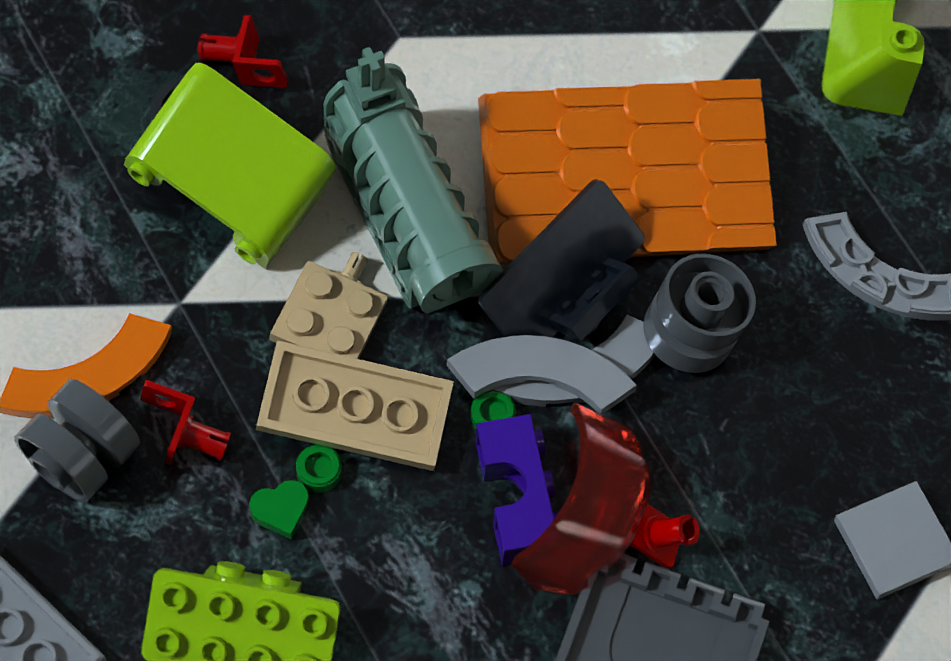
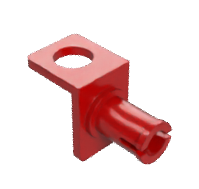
M244 15L240 33L236 37L202 34L200 36V40L205 41V43H198V55L201 61L232 62L242 85L287 88L289 81L281 61L255 58L259 34L252 16ZM265 69L272 72L275 76H261L253 70Z
M146 380L140 400L181 416L164 463L171 465L176 450H181L183 446L213 456L221 461L231 433L193 420L194 415H191V411L196 397ZM156 395L165 396V397L171 399L172 401L164 400V399H162V398H159V397L156 396Z
M643 500L608 505L604 510L595 546L600 549L632 546L663 567L669 568L674 565L679 545H691L697 542L700 528L697 520L691 518L689 514L669 518ZM625 515L626 519L623 528L619 533L611 536L612 524L619 516Z

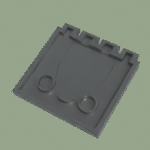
M606 548L602 562L592 559L555 660L757 661L770 621L761 618L765 604L734 593L730 606H725L721 604L725 589L690 577L686 591L677 588L681 577L680 573L646 562L642 575L635 574L633 571L637 558Z

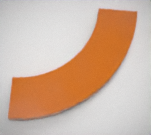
M129 313L117 335L103 349L84 361L53 370H27L13 367L0 398V413L33 418L36 414H42L53 418L47 402L69 379H75L84 383L107 401L119 396L121 390L134 382L139 376L143 377L157 361L173 332L172 326Z

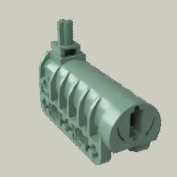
M370 47L362 50V58L358 59V66L346 70L348 81L340 80L325 97L323 105L325 138L333 160L405 304L410 309L420 305L422 311L429 314L483 292L503 273V270L490 244L478 239L479 224L476 217L472 213L464 212L465 197L458 186L450 184L451 170L448 163L443 158L436 157V140L429 131L423 130V116L413 92L406 87V76L403 70L396 64L385 63L382 51L373 53Z

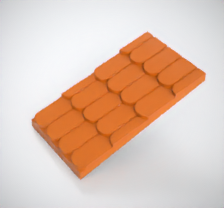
M702 80L692 83L556 88L554 90L501 91L480 96L478 98L488 242L499 264L509 265L594 179L606 183L644 234L643 244L630 257L766 250L777 246L775 227L773 226L774 214L771 185H769L770 173L767 143H765L766 132L763 102H761V80Z

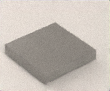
M917 481L840 513L834 519L837 528L877 600L951 568V542Z

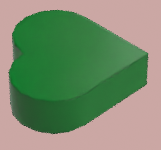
M293 480L284 481L275 490L270 488L260 489L250 499L251 517L260 526L292 539L307 511L309 504L308 491L300 482Z

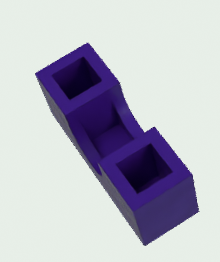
M530 414L477 423L475 443L484 482L498 479L509 480L519 486L523 492V497L516 503L495 507L493 527L502 566L556 557L559 540H564L565 535L560 512L552 513L549 498L555 497L553 477L550 470L543 471L540 456L545 455L542 430H534Z

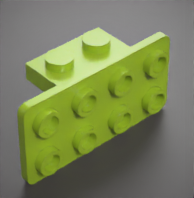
M227 561L218 562L217 566L211 565L203 575L161 568L153 577L141 652L143 658L147 661H332L340 605L333 599L301 594L302 582L291 580V575L282 571L265 570L263 575L245 572L244 565Z

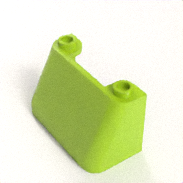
M834 0L822 79V91L831 102L842 106L903 116L922 66L925 45L922 34L914 26L893 21L894 7H896L898 0Z
M195 63L185 74L129 152L124 166L128 168L129 175L143 186H149L150 184L159 186L165 180L234 231L233 241L236 244V253L250 264L258 263L264 269H266L325 193L336 170L334 160L321 147L217 71L203 63Z

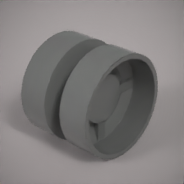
M694 254L682 258L672 266L646 311L643 328L649 347L661 361L680 371L701 373L718 367L728 357L754 315L756 297L753 286L741 269L722 257L711 254Z
M69 379L47 402L48 408L56 421L45 415L36 414L15 435L14 440L32 467L48 483L71 498L87 503L108 480V475L99 461L111 467L119 468L140 446V439L131 424L104 397L84 383L75 379Z

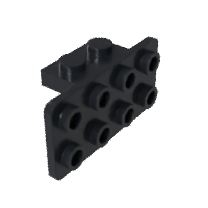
M594 179L507 266L503 273L480 294L478 303L505 337L522 335L553 337L559 331L582 341L585 336L593 333L599 327L601 320L616 304L621 303L628 297L631 288L641 279L631 265L625 264V262L643 244L644 234L606 183Z

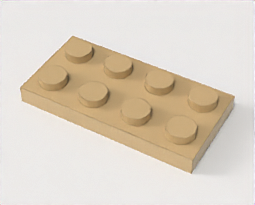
M277 340L256 430L434 471L454 381Z

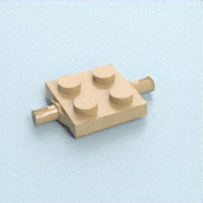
M352 252L342 273L331 271L308 260L270 332L269 340L277 343V340L359 359L388 299L387 295L363 285L358 280L365 265L368 263L367 257L362 254L358 261L359 253Z

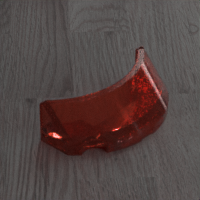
M573 403L570 413L577 422L581 445L580 461L574 485L561 511L551 525L529 547L517 556H514L511 564L536 590L575 595L587 588L589 577L604 564L612 567L623 555L640 527L639 523L644 510L647 508L650 492L649 465L644 461L639 446L641 443L630 428L577 403Z

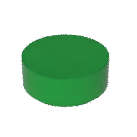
M489 390L474 399L471 406L470 418L475 429L477 423L516 416V407L511 397L495 390Z
M312 445L304 449L296 461L298 481L307 490L315 493L327 492L333 489L340 481L342 475V464L338 453L331 447Z

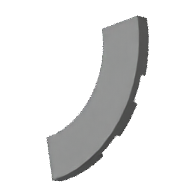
M847 212L806 218L804 220L803 228L814 253L829 273L850 292L880 309L897 315L923 320H951V273L924 274L904 268L897 270L885 264L874 256L875 252L859 237L849 220Z
M626 315L622 324L607 340L591 349L611 361L632 379L655 357L644 335V322L629 315ZM526 380L525 383L508 384L492 389L509 395L515 403L546 407V404L570 402L579 404L585 402L576 395L557 388L554 383L538 380Z
M522 335L496 338L478 343L447 359V367L473 398L500 386L525 383L526 380H538L554 383L557 388L576 395L601 416L634 393L637 386L625 372L600 354L581 345L546 336Z

